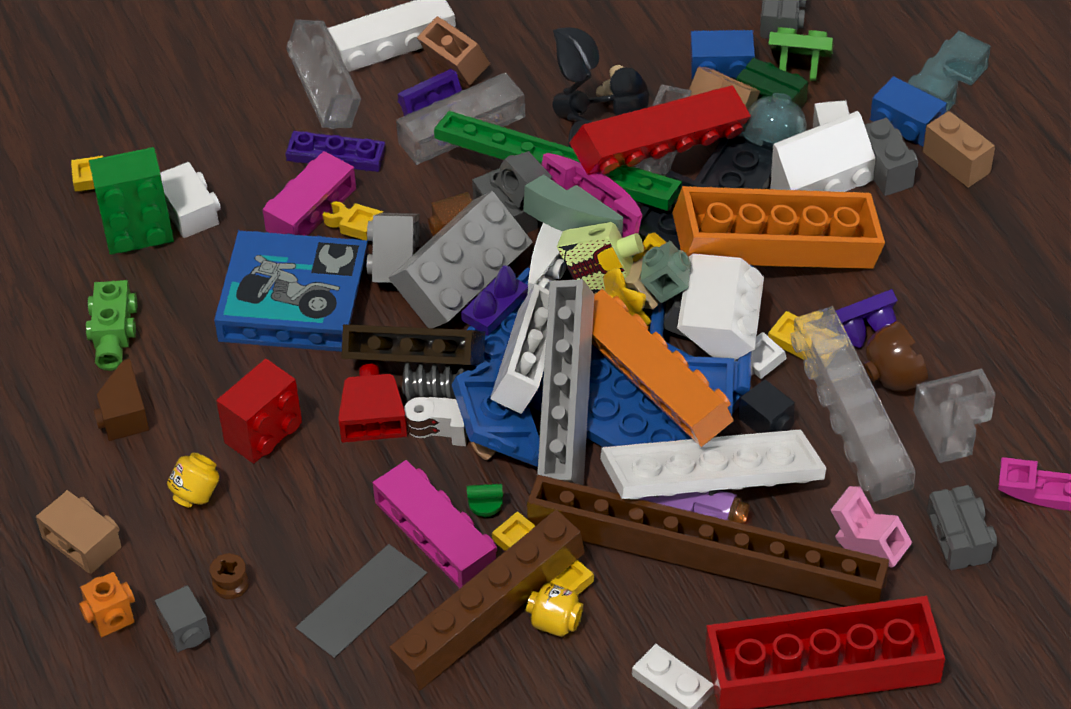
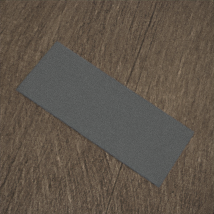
M388 544L295 628L335 658L428 572Z

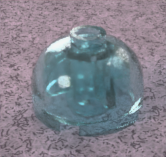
M773 93L772 96L756 100L747 109L751 117L744 124L742 135L759 146H762L763 141L777 143L805 132L806 118L803 110L795 102L791 101L789 95Z

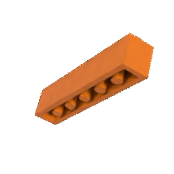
M603 289L598 291L594 296L592 345L700 447L704 446L734 421L728 409L731 403L720 389L717 388L713 391L709 387L710 384L706 377L698 369L691 371L688 368L689 364L677 350L672 353L668 349L666 341L659 333L654 332L651 334L648 331V326L638 314L635 313L631 316L628 313L627 306L617 295L612 298Z

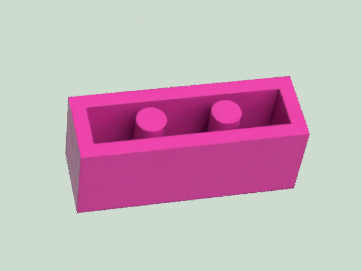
M323 151L315 160L310 161L295 179L290 180L274 199H270L263 208L266 231L269 233L308 236L324 221L322 215L324 212L330 214L333 212L331 205L333 201L343 202L356 190L354 167Z

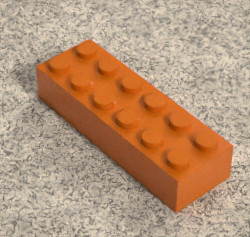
M682 186L672 212L680 249L688 257L692 254L742 258L749 265L873 269L885 245L871 193Z

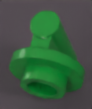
M502 484L468 485L467 500L469 509L474 514L484 517L492 516L499 512L503 506Z

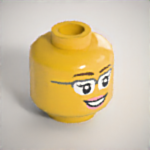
M194 452L190 456L180 457L167 482L168 488L174 494L173 500L189 508L193 504L202 505L207 503L220 477L215 469L216 463L208 457Z
M547 583L540 589L539 593L535 591L531 593L526 612L531 613V624L534 628L563 637L569 630L573 632L576 630L583 612V604L579 603V597L576 592Z

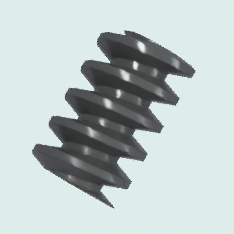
M406 362L402 383L404 398L406 396L407 402L417 397L456 399L451 384L457 375L465 372L464 365H460L457 374H453L450 364H446L442 374L439 373L436 363H433L430 372L426 373L423 363H419L416 372H412L410 363Z

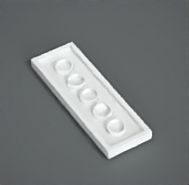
M801 429L713 437L702 447L693 439L602 447L601 461L622 499H640L642 497L659 495L673 496L675 494L691 492L706 493L711 490L722 489L738 490L744 487L775 486L777 484L794 482L807 483L809 481L824 480L826 473L825 465Z

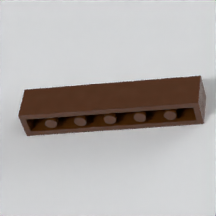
M556 509L389 646L395 667L419 691L525 604L533 591L539 592L545 584L550 583L585 554L581 531Z

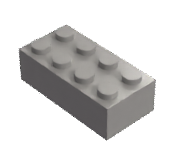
M490 191L474 199L388 278L428 328H435L451 320L497 276L502 266H508L532 243V240L496 194Z

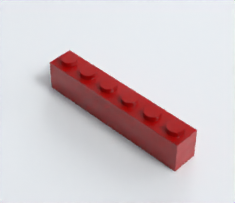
M730 85L584 124L569 143L587 175L597 172L607 174L622 165L627 164L628 167H632L647 158L652 157L653 160H657L669 152L677 150L678 153H682L694 145L702 144L707 146L719 138H734L744 130L743 126L750 119L751 115L734 86Z

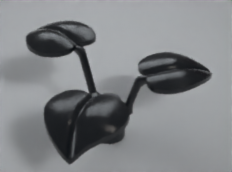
M565 27L553 30L560 71L567 80L575 82L572 86L564 88V92L557 93L552 103L553 110L557 116L567 117L569 121H577L570 129L568 147L572 148L569 142L581 126L592 122L578 116L584 114L590 104L613 101V110L616 116L647 108L649 102L647 85L641 75L632 68H620L614 72L610 79L612 95L589 98L582 91L576 90L591 78L590 70L598 65V47L594 39L580 29Z

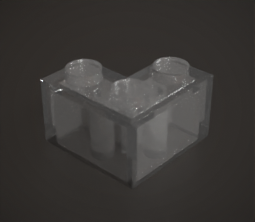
M982 368L917 384L913 411L939 463L972 455L976 435L974 424L990 421L992 418L996 394Z

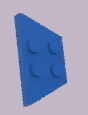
M505 352L501 353L499 358L491 363L485 361L477 365L475 370H467L457 375L451 385L469 441L538 467L540 438L529 406L527 405L522 414L490 399Z

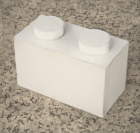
M187 162L160 173L168 214L183 238L219 225L217 211L221 208L218 198L214 192H208L205 178L200 171L196 173L191 164Z

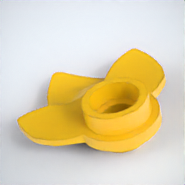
M619 268L609 270L603 277L604 291L612 298L617 295L625 303L631 316L636 313L644 320L646 325H649L651 320L642 310L645 305L646 295L626 288L624 276Z

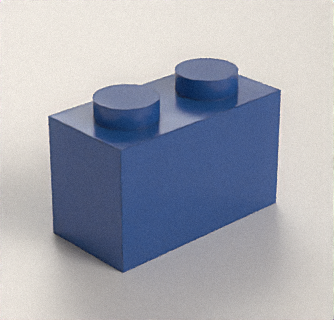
M753 30L691 31V78H694L698 67H708L732 79H736L751 59L755 57Z
M893 76L872 98L870 120L874 122L888 118L892 126L897 128L905 139L924 147L926 125L946 113L947 103Z

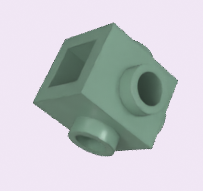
M671 241L660 247H653L643 256L640 281L660 303H663L689 288L690 259L683 250H678Z

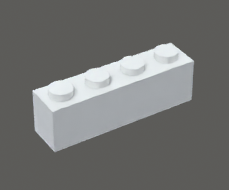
M414 0L327 28L330 51L344 74L423 48L417 39L419 34L437 16L455 27V14L446 0Z
M534 284L518 310L490 398L522 414L539 388L545 365L549 290L537 284Z

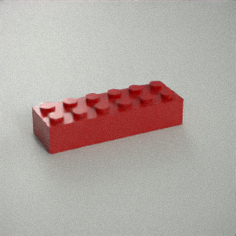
M927 596L706 625L705 650L718 709H751L941 683L945 656Z

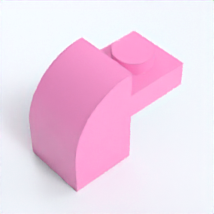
M849 486L831 509L841 528L835 537L845 549L889 559L888 567H894L912 544L899 517L896 515L875 514L861 487Z

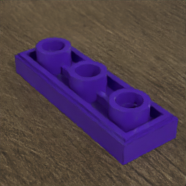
M293 131L286 150V160L309 163L325 151L352 165L354 169L379 172L386 146L384 141Z

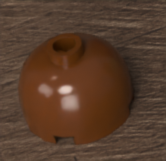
M899 321L881 327L869 339L866 348L868 362L864 363V369L871 381L878 380L885 388L893 391H906L927 381L928 370L922 354L916 355L911 346L915 344L913 337Z

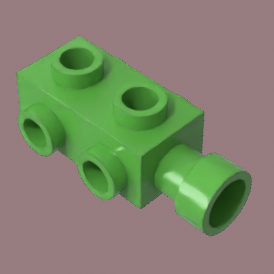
M128 280L94 282V294L88 297V311L92 318L86 321V336L88 341L93 340L94 348L96 349L95 364L103 370H116L122 362V347H128L129 338L136 337L135 319L130 317L131 313H137L138 303L136 293H130Z

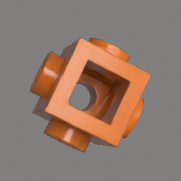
M114 572L103 577H96L89 583L80 586L84 600L79 603L82 615L87 623L93 622L101 638L134 623L130 606L131 603L135 602L133 593L127 582L120 584Z

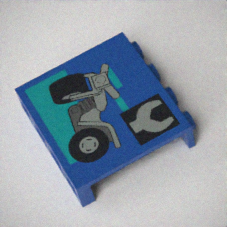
M238 230L214 319L218 342L342 352L343 324L350 325L362 270L363 267H367V255L369 254L368 240Z

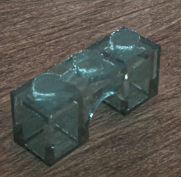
M958 31L950 40H946L942 44L934 58L930 57L926 61L923 70L917 76L913 75L908 84L946 102V112H948L956 101L958 81L972 86L988 68L991 46Z

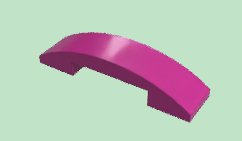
M552 153L543 155L542 166L551 174L554 182L566 190L578 185L624 217L622 238L635 233L639 234L642 213L633 198L621 186L600 172L587 175L582 164L578 161Z
M1002 457L998 490L1029 503L1071 511V474L1037 470L1038 461Z

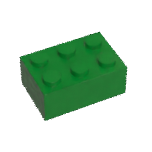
M154 147L89 160L110 255L174 242Z

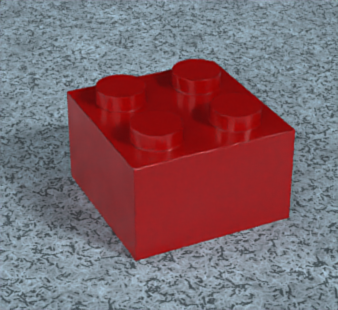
M266 358L216 400L224 443L253 464L261 457L271 453L276 444L288 434L294 433L302 423L296 379Z

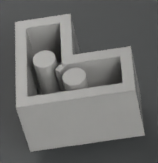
M379 213L373 215L372 221H368L367 239L368 241H373V254L367 255V274H372V282L392 283L388 277L416 253V248L419 247L420 214Z

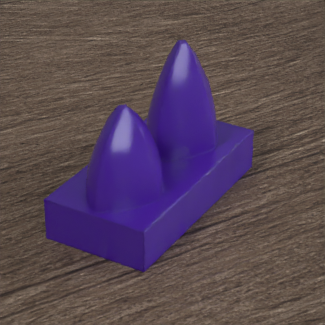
M452 69L398 93V103L402 107L405 121L411 125L464 100L457 72Z
M502 266L497 277L461 311L462 321L479 331H486L485 334L489 336L525 300L528 295V285L516 279L511 267Z
M888 290L833 311L825 321V325L829 333L838 332L846 342L861 348L866 337L864 321H867L875 332L881 327L895 322L896 317L893 306L898 300L893 290Z

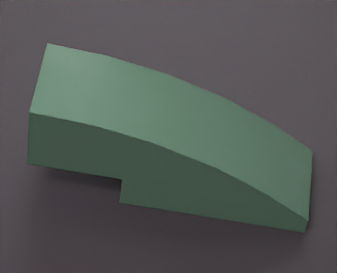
M544 174L525 185L523 211L537 220L560 231L612 222L616 224L622 236L624 217L578 185L566 190Z

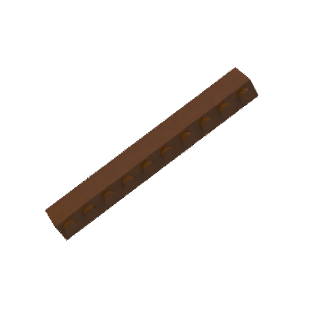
M537 475L527 501L528 520L535 526L557 509L581 531L582 541L845 606L881 602L886 586L889 559L642 499H622L620 494L547 476Z

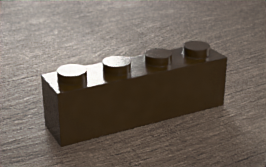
M343 324L341 358L479 365L484 362L486 331Z

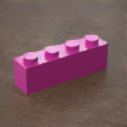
M405 460L373 481L375 504L459 588L464 586L496 559L497 547L492 538L487 534L482 535L474 527L471 518L465 512L460 513L452 505L450 498L444 491H437L430 484L423 470L419 468L416 470Z

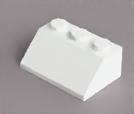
M856 111L774 143L770 189L845 192L873 181L876 158L861 114Z
M692 254L689 256L691 262L689 288L684 290L682 294L677 329L712 357L734 358L735 361L755 349L764 277L756 268L751 267L742 258Z

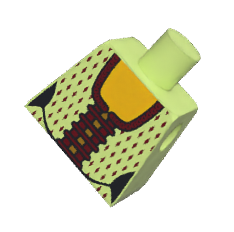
M608 222L563 231L557 249L573 279H583L592 292L596 294L601 289L605 290L603 277L609 270L619 268L624 279L629 275L633 264L632 256L642 253L644 245L638 233L622 238L616 224Z

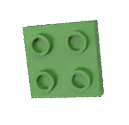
M778 28L777 32H770L769 47L773 52H781L779 69L784 71L787 70L789 53L812 55L810 81H816L819 56L832 57L833 38H828L827 32L809 31L808 35H797L796 29Z

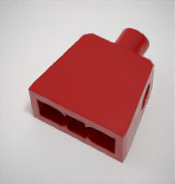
M365 364L360 367L359 376L348 377L344 381L339 411L342 443L407 437L405 411L395 378L391 374H380V369L377 365Z

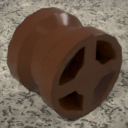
M227 553L216 557L212 561L209 572L215 593L224 599H235L242 596L249 584L244 560L239 555Z

